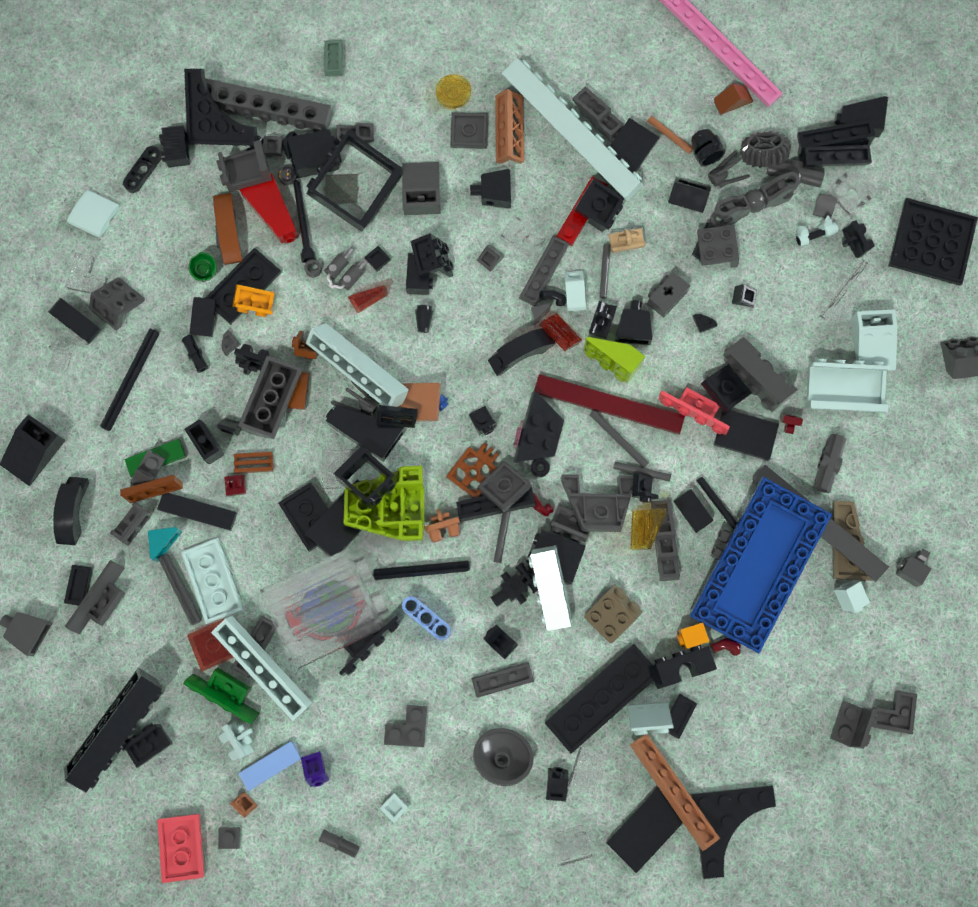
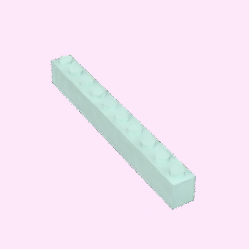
M516 57L502 72V75L628 202L643 187L640 182L642 178L635 171L631 173L627 169L629 165L623 159L619 161L615 157L617 153L610 146L606 148L602 144L604 140L600 135L596 134L594 136L590 132L592 128L586 121L580 122L578 119L580 117L573 108L569 110L566 107L567 102L561 96L557 98L554 95L555 90L549 84L545 86L541 82L543 78L537 72L533 74L529 70L531 66L524 59L521 62Z

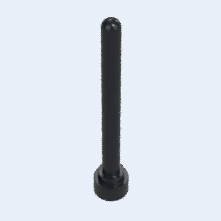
M296 180L293 186L303 244L300 256L301 262L306 263L311 259L316 260V255L310 247L301 183Z

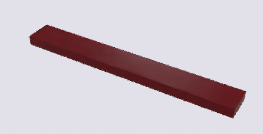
M541 374L538 375L534 392L545 397L678 435L681 433L685 418L681 414Z

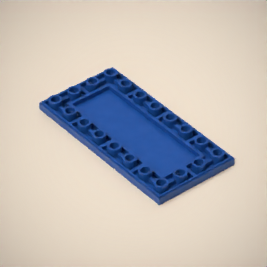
M761 477L689 616L759 654L832 514L773 481Z

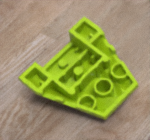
M422 465L402 466L397 468L398 471L392 472L397 480L396 486L382 497L378 505L373 506L371 509L366 507L345 488L344 525L400 541H422L425 530V489ZM380 474V477L369 481V479L352 485L368 498L386 478Z

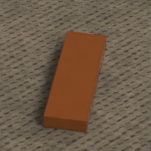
M170 475L120 489V496L129 503L183 489V482L175 475Z

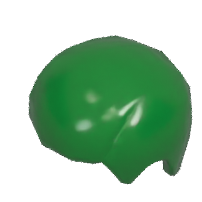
M199 252L190 259L188 269L190 275L195 280L206 282L215 276L217 264L210 254Z

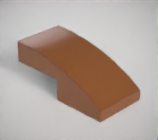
M301 373L287 409L305 410L310 373Z

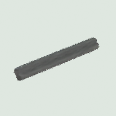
M168 554L160 556L158 560L190 624L195 625L199 623L201 618Z

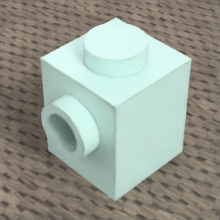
M847 581L834 589L843 611L857 613L870 603L861 581Z

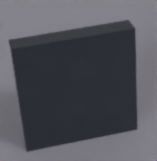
M728 364L701 383L724 413L752 394Z

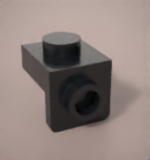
M497 624L490 628L483 638L503 659H506L518 646Z

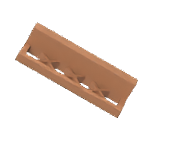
M509 89L495 96L496 162L499 164L509 160L519 164L524 162L523 95ZM513 98L517 100V107L513 103ZM513 113H514L515 117L517 118V124L515 123V121H514V119H513ZM513 130L517 134V141L513 136ZM513 147L518 152V156L513 155Z

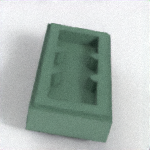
M342 40L324 41L325 76H343Z

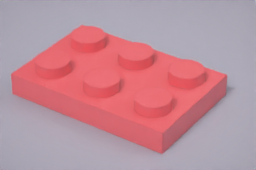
M200 814L157 819L162 883L205 877Z

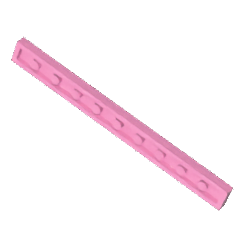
M659 0L767 107L781 97L782 92L688 0Z

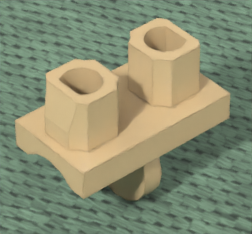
M642 228L626 229L623 232L612 233L608 236L612 253L645 247Z

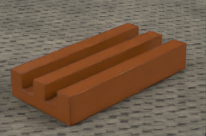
M273 452L234 454V473L273 472ZM269 457V459L239 461L241 458ZM269 464V467L239 468V465Z

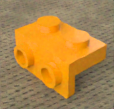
M237 284L232 307H236L237 312L248 314V311L251 310L256 312V316L267 317V314L272 315L273 313L271 309L274 292Z

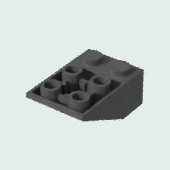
M439 162L403 163L402 203L404 215L441 214Z

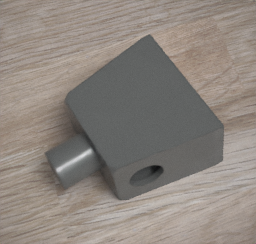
M17 612L13 618L5 614L0 620V625L7 628L3 638L27 656H34L53 624L50 621Z

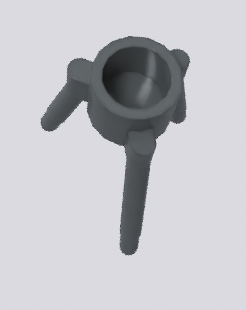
M737 150L731 153L708 174V178L714 187L719 185L722 188L725 185L750 177L748 174L725 181L728 177L726 171L742 160L739 157L722 168L738 153Z
M353 381L351 383L365 397L362 398L349 388H346V391L361 401L359 405L362 408L361 410L331 401L332 405H338L366 415L368 414L369 416H372L379 406V403Z

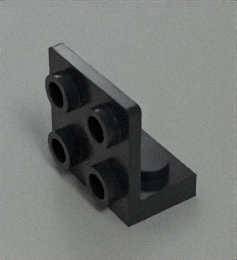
M431 233L410 241L419 276L424 277L440 271L448 277H453L452 270H454V267L448 257L449 248L446 243Z

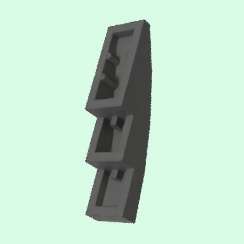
M584 87L572 100L591 123L608 140L613 142L623 128L624 123L611 113L609 106L588 88Z
M670 500L651 501L660 581L679 580L676 532Z

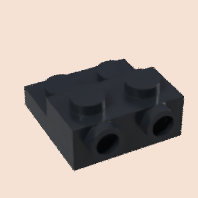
M593 179L574 211L588 219L587 223L603 232L612 227L614 223L613 217L622 210L623 205L621 204L625 198L596 179Z

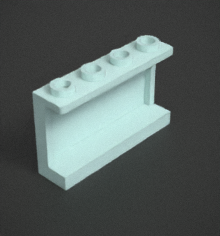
M815 359V362L808 364L806 409L888 412V404H885L886 373L887 370H890V366H884V362H872V365H865V361H853V364H846V360H834V363H826V359Z

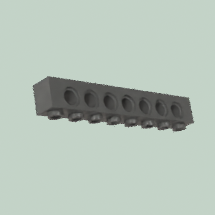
M205 78L214 102L221 110H225L229 114L239 113L247 118L257 117L265 122L270 120L276 121L280 125L286 126L290 124L298 129L308 128L314 132L329 129L333 115L331 105Z

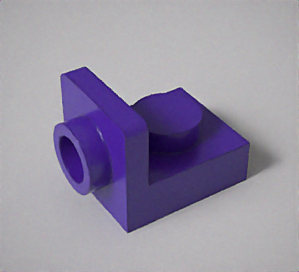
M320 751L301 757L304 777L310 787H319L329 781Z

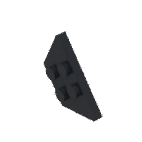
M532 392L513 460L515 463L554 457L557 450L564 419L537 392Z

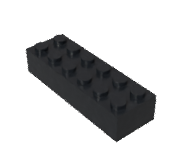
M139 667L64 768L66 782L87 793L89 788L93 789L96 786L100 773L109 768L113 755L115 753L118 754L122 750L126 737L132 736L137 728V722L140 718L144 719L148 714L150 704L156 702L161 696L162 688L155 677Z

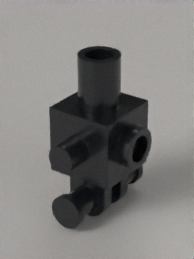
M523 562L515 567L521 576L518 577L515 574L510 577L507 571L501 575L504 580L500 584L501 590L490 597L496 607L508 599L510 602L517 599L520 605L525 603L527 600L523 594L527 592V586L531 588L533 594L539 591L538 587L534 586L533 578L530 575L532 572L526 569Z

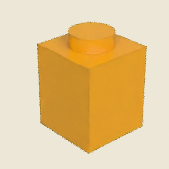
M703 623L678 630L679 635H676L679 646H683L684 650L710 642Z

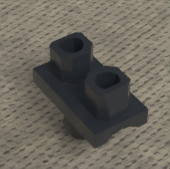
M857 220L852 221L849 226L842 230L846 239L842 242L843 247L849 246L856 259L861 258L875 246L872 239H866L864 236L867 230L864 223L858 224Z
M599 301L589 334L606 339L617 306Z
M243 344L240 349L236 348L234 351V355H236L235 363L239 364L240 368H244L243 373L245 375H249L251 371H261L266 357H270L269 351L261 349L258 354H254L253 347L248 344Z

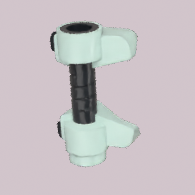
M828 215L825 221L818 226V230L809 233L806 226H799L795 236L796 243L799 247L809 244L810 240L818 237L832 236L838 232V226L835 222H832Z

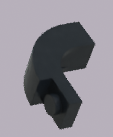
M548 328L536 329L503 345L496 350L498 353L492 356L488 362L496 376H500L523 359L545 353L556 342Z
M69 477L66 484L61 483L53 514L56 544L76 546L82 532L79 520L80 504L89 486L88 478Z

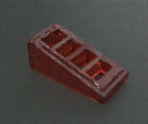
M383 285L348 296V300L355 312L360 313L388 295L387 288Z

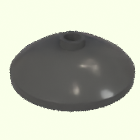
M496 728L485 732L477 740L473 750V761L477 771L484 779L495 785H516L529 775L533 766L534 756L530 744L521 734L511 729ZM498 761H502L504 765H500Z

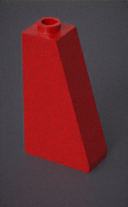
M272 173L271 181L239 189L242 197L281 243H291L295 238L299 237Z

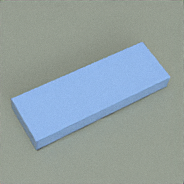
M290 741L238 774L247 790L250 791L299 761L301 756L293 742Z

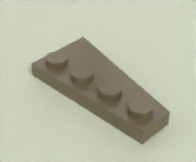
M833 501L832 520L864 546L865 543L859 529L860 524L854 502ZM832 547L833 579L873 581Z

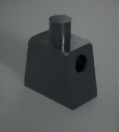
M510 169L481 174V184L470 185V196H481L482 205L511 209Z
M633 300L630 303V309H623L615 342L641 345L651 344L650 312L641 310V301Z

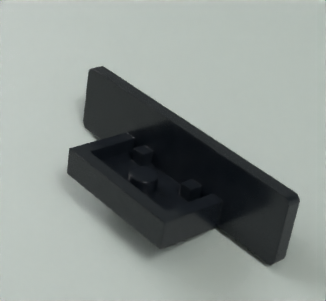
M395 616L383 629L371 617L365 620L341 644L353 659L339 674L341 676L351 675L357 668L355 665L360 660L362 662L371 655L370 650L374 646L379 647L385 641L384 636L389 631L393 633L399 627L398 622L400 619Z

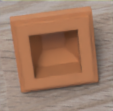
M245 792L241 793L230 803L243 818L248 816L258 806Z

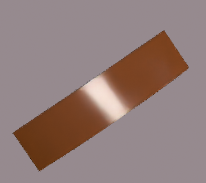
M232 193L214 195V214L224 265L243 262L234 216L235 210Z

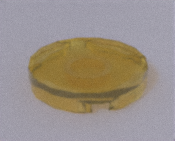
M457 74L441 78L435 89L439 104L451 110L464 107L471 97L469 82L463 76Z

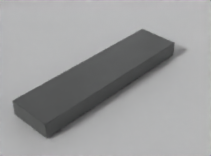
M554 235L552 236L519 296L520 300L532 306L537 305L540 300L539 292L546 289L570 243Z

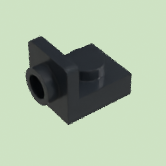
M486 406L469 414L479 435H488L494 431L496 422L492 419Z
M639 473L634 474L632 497L640 499L639 501L643 503H651V500L659 499V495L652 493L653 477Z
M561 767L548 768L546 800L566 802L569 780L567 769Z

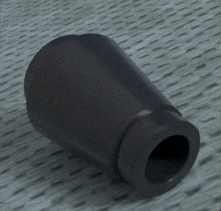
M417 305L415 315L418 332L429 333L433 315L432 306Z

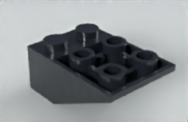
M27 414L16 428L0 465L25 484L31 486L66 440Z

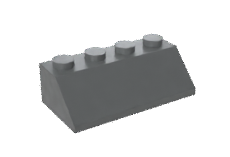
M269 356L266 357L238 424L242 431L263 438L275 439L303 368Z

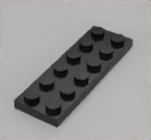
M633 644L544 723L568 752L572 754L654 681L649 668L653 664Z

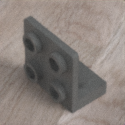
M735 225L697 230L702 266L730 262L731 268L738 267L739 253Z
M117 277L91 293L89 309L113 329L118 330L122 327L123 315L142 304L145 298L121 278Z
M842 701L830 739L851 748L864 749L870 742L871 735H869V732L877 721V715H875L877 710L861 708Z

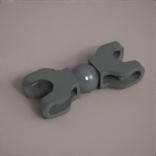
M788 172L761 186L759 190L753 189L745 194L733 195L720 200L714 208L715 212L711 215L710 224L713 227L733 225L740 219L748 216L749 212L758 213L763 208L776 207L788 202L793 196V191L800 184L799 176L795 172ZM792 179L794 184L788 185L785 183V180ZM718 217L720 219H724V222L717 223L715 222V218Z

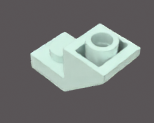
M583 271L564 272L567 311L577 312L586 310Z

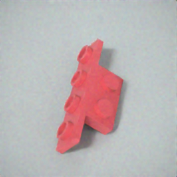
M687 387L680 399L664 391H661L658 399L663 405L667 407L672 406L681 415L694 418L698 424L711 427L717 434H727L730 426L714 418L719 409V405L716 402Z

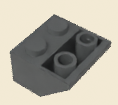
M978 337L941 341L945 368L952 379L978 376Z

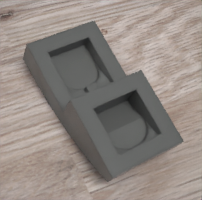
M356 122L355 126L336 125V141L341 133L345 135L349 130L366 143L374 142V124Z

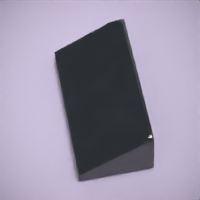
M201 297L193 298L190 334L206 337L213 336L217 300Z
M692 489L673 501L695 533L714 521Z

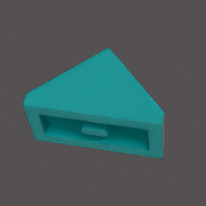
M176 527L149 530L150 558L153 561L159 562V557L168 551L182 534V531Z

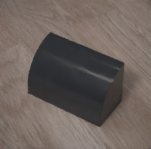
M676 177L668 203L703 213L711 187Z

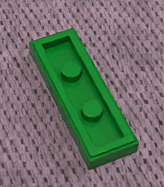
M180 439L150 449L154 453L166 458L162 466L186 458ZM147 451L125 459L130 477L133 478Z

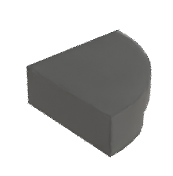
M229 330L224 333L222 339V351L227 356L241 345Z

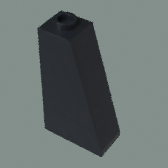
M338 405L334 409L332 408L326 415V422L329 426L360 447L362 446L383 462L405 433L404 427L376 424V417Z

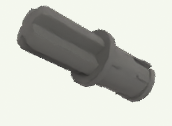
M325 829L319 838V842L334 848V851L339 850L351 857H356L360 848L358 845L343 839L342 835L339 837Z

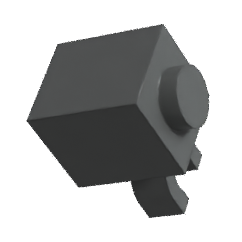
M922 549V551H918L915 558L912 556L904 559L901 558L896 566L898 569L896 575L915 587L921 586L932 569L924 564L930 552Z

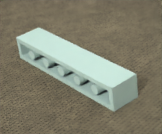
M327 323L311 329L306 344L381 405L398 407L403 404L409 391L408 388Z
M233 616L225 618L211 632L292 721L298 718L312 704L308 697Z

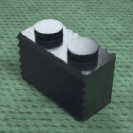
M184 125L161 128L162 134H159L160 144L163 145V151H161L162 161L166 163L168 168L190 165L187 131Z
M197 420L184 429L206 463L212 464L224 456V452L202 420Z

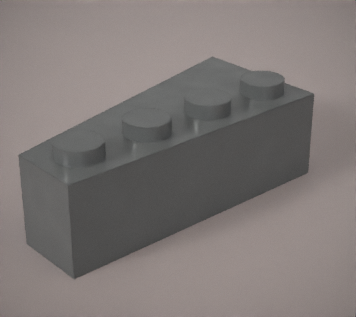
M744 337L728 348L723 354L726 364L730 367L733 366L737 371L738 377L742 381L745 380L749 385L748 388L752 394L757 395L762 400L761 404L766 410L775 411L798 390L794 385L790 387L786 384V377L782 373L776 374L773 365L768 360H762L760 358L761 353Z

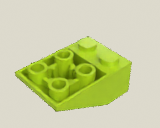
M592 337L585 339L583 347L585 355L592 360L595 358L600 362L599 365L604 370L612 371L614 377L620 382L625 381L628 384L641 368L645 359L642 353L629 344Z

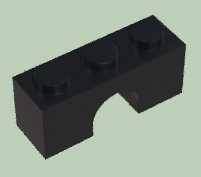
M701 645L689 648L690 653L684 654V651L672 654L673 658L669 660L666 659V656L654 660L655 664L649 666L656 688L660 689L682 682L679 674L681 665H685L690 670L692 677L717 670L709 646L702 648Z

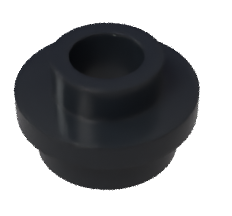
M536 459L532 462L531 472L534 476L544 477L549 473L550 465L545 459ZM542 465L544 470L538 471L536 467Z

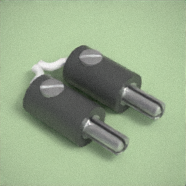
M350 247L343 255L338 254L324 270L330 283L328 286L332 289L335 287L338 289L345 288L349 291L363 275L361 270L368 263L364 258L357 266L352 265L338 281L341 286L332 285L330 277L335 280L349 263L347 259L354 252Z

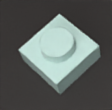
M395 793L380 807L393 823L409 808Z

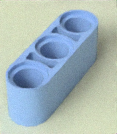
M410 596L403 600L402 608L404 612L438 640L443 641L449 638L451 629L439 616L415 597ZM408 602H416L417 607L414 611L406 609ZM426 613L432 616V620L428 624H424L421 621V617ZM439 626L447 628L445 636L437 635L436 630Z

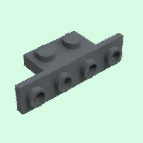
M112 560L108 562L65 625L68 630L80 634L90 619L101 626L105 624L125 594L124 591L114 585L125 569L123 566Z

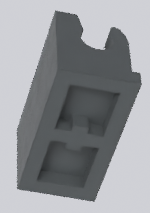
M133 502V507L115 530L110 532V534L128 546L153 515L136 502Z

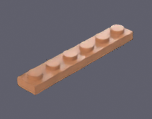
M646 734L630 744L701 850H706L720 839L649 735Z

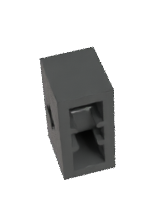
M674 272L670 276L666 275L660 282L661 286L658 289L654 288L647 296L649 298L647 304L663 318L687 294L690 285Z

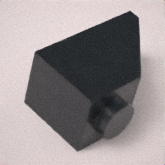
M408 253L406 292L413 295H429V290L433 289V278H430V275L419 276L414 255Z

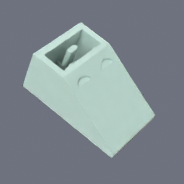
M895 309L856 312L851 318L856 361H865V365H872V362H884V366H890V370L887 371H895L897 354V320Z
M668 703L627 706L629 730L634 731L635 735H646L648 730H654L656 734L669 733V728H673Z

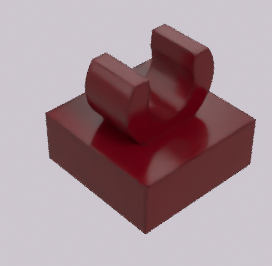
M781 414L780 422L785 423L784 432L794 434L795 425L802 426L803 418Z
M244 474L224 477L226 496L246 494Z

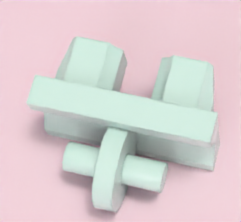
M237 721L222 727L223 731L218 737L223 744L229 741L232 744L233 748L228 751L231 760L242 759L254 752L250 745L252 740L249 737L253 733L252 729L246 731L243 725L239 726Z

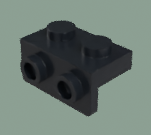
M150 723L142 729L143 733L137 737L133 735L125 740L126 744L122 750L127 751L136 768L141 767L173 744L161 724L153 725V723Z

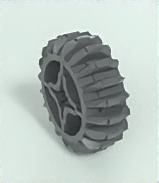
M757 132V134H751L750 137H746L742 141L740 155L746 165H752V167L767 168L781 165V162H786V159L789 158L791 151L790 140L785 134H779V132Z

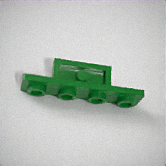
M218 667L213 671L209 682L196 674H192L183 683L191 691L199 693L208 701L214 702L225 711L236 715L243 722L251 724L260 714L244 704L251 687Z

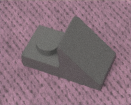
M148 449L141 464L136 469L130 484L138 485L155 480L166 458Z

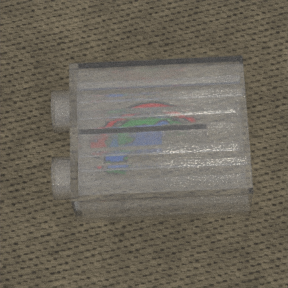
M347 548L260 590L287 658L296 668L300 669L385 627L380 616L388 613L389 609L380 590L370 594L365 581L374 576L364 556L354 559Z

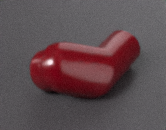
M534 493L536 506L533 509L543 516H549L550 513H553L552 506L549 503L543 506Z
M728 638L710 644L713 653L723 649L730 651L733 656L741 653L740 644Z

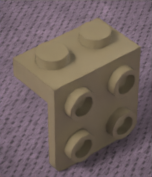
M614 584L584 617L609 643H613L643 612L636 602L631 601L626 596L622 588Z

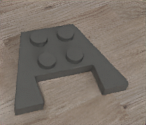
M561 475L562 485L582 532H621L632 495L633 476H618V494L580 493L579 475Z

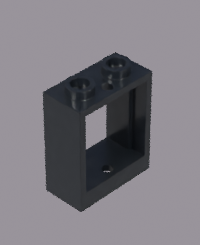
M362 446L334 472L337 481L369 509L378 505L382 497L387 492L392 491L397 483L395 475ZM366 462L386 478L368 498L347 481Z

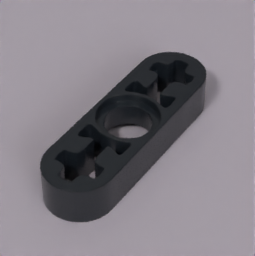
M147 147L124 178L123 186L129 193L138 192L161 161V152L157 147ZM150 153H152V154L155 153V154H156V157H153V156L150 157L149 154H150ZM141 166H146L147 171L145 173H138V169ZM129 182H132V183L135 182L136 185H135V186H133V185L130 186V185H129Z

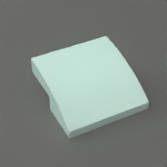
M86 190L72 209L67 223L99 238L108 229L109 221L118 212L119 205Z

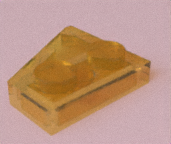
M666 509L632 511L630 549H651L666 515Z

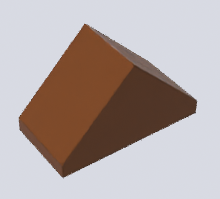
M732 84L716 96L713 102L720 115L753 103V99L746 86Z

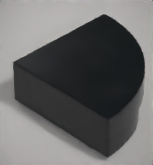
M703 314L692 316L699 333L718 326L714 319Z

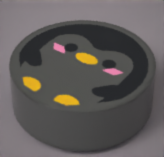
M283 166L279 169L278 178L282 184L291 185L296 181L293 167Z

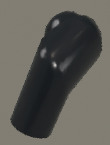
M541 290L539 292L541 300L555 299L557 306H565L566 296L555 290Z

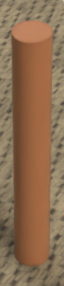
M653 116L649 117L648 123L685 152L690 154L693 151V147Z

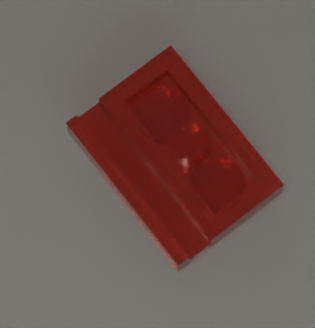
M557 313L546 320L544 319L539 324L564 351L577 346L582 341Z

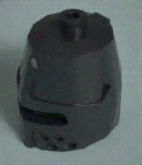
M710 129L699 130L691 138L693 154L702 167L718 162L726 152L719 136L715 135Z

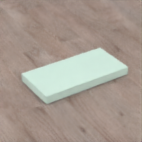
M219 538L181 552L206 625L244 611Z

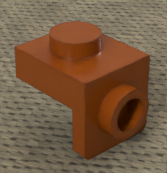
M299 331L292 340L294 355L306 359H317L319 354L308 346L306 341H303L304 331Z

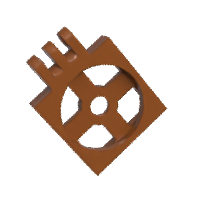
M486 443L477 452L468 447L446 476L447 479L473 498L480 497L482 493L478 489L470 490L467 487L471 481L476 480L481 484L486 479L480 474L482 467L486 464L490 474L497 469L493 463L500 453L496 452L491 457L490 454L494 449L490 447L487 452H484L488 446ZM468 458H478L475 465L469 466L464 462ZM458 468L464 471L466 475L461 483L456 477ZM471 470H475L477 472L475 477H471L469 475V472Z

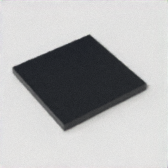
M905 198L888 266L961 286L964 281L978 217Z

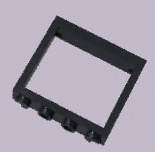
M348 130L345 135L341 133L336 143H338L336 149L331 148L328 152L326 164L321 163L316 171L319 173L315 179H310L306 186L309 188L306 194L362 232L403 171V168ZM346 143L391 173L361 220H358L316 190Z

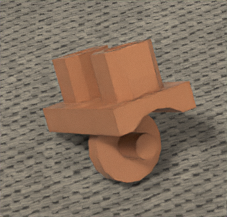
M440 509L436 510V516L430 517L431 522H439L424 526L426 533L429 534L433 543L442 540L440 530L446 528L450 538L460 535L459 518L456 517L443 521V519L450 518L449 512L441 514Z

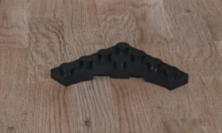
M184 69L187 144L254 146L253 142L257 141V127L240 124L220 110L208 90L204 69Z
M773 785L692 794V799L720 838L704 851L699 847L703 879L724 877L725 852L735 830L754 813L776 807Z

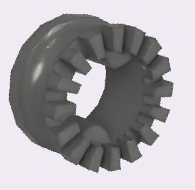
M311 259L305 263L304 269L309 277L314 278L321 274L322 267L317 260ZM314 265H317V266H318L317 271H315V270H313L312 272H309V271H308V268H309L310 266H311V267H313Z

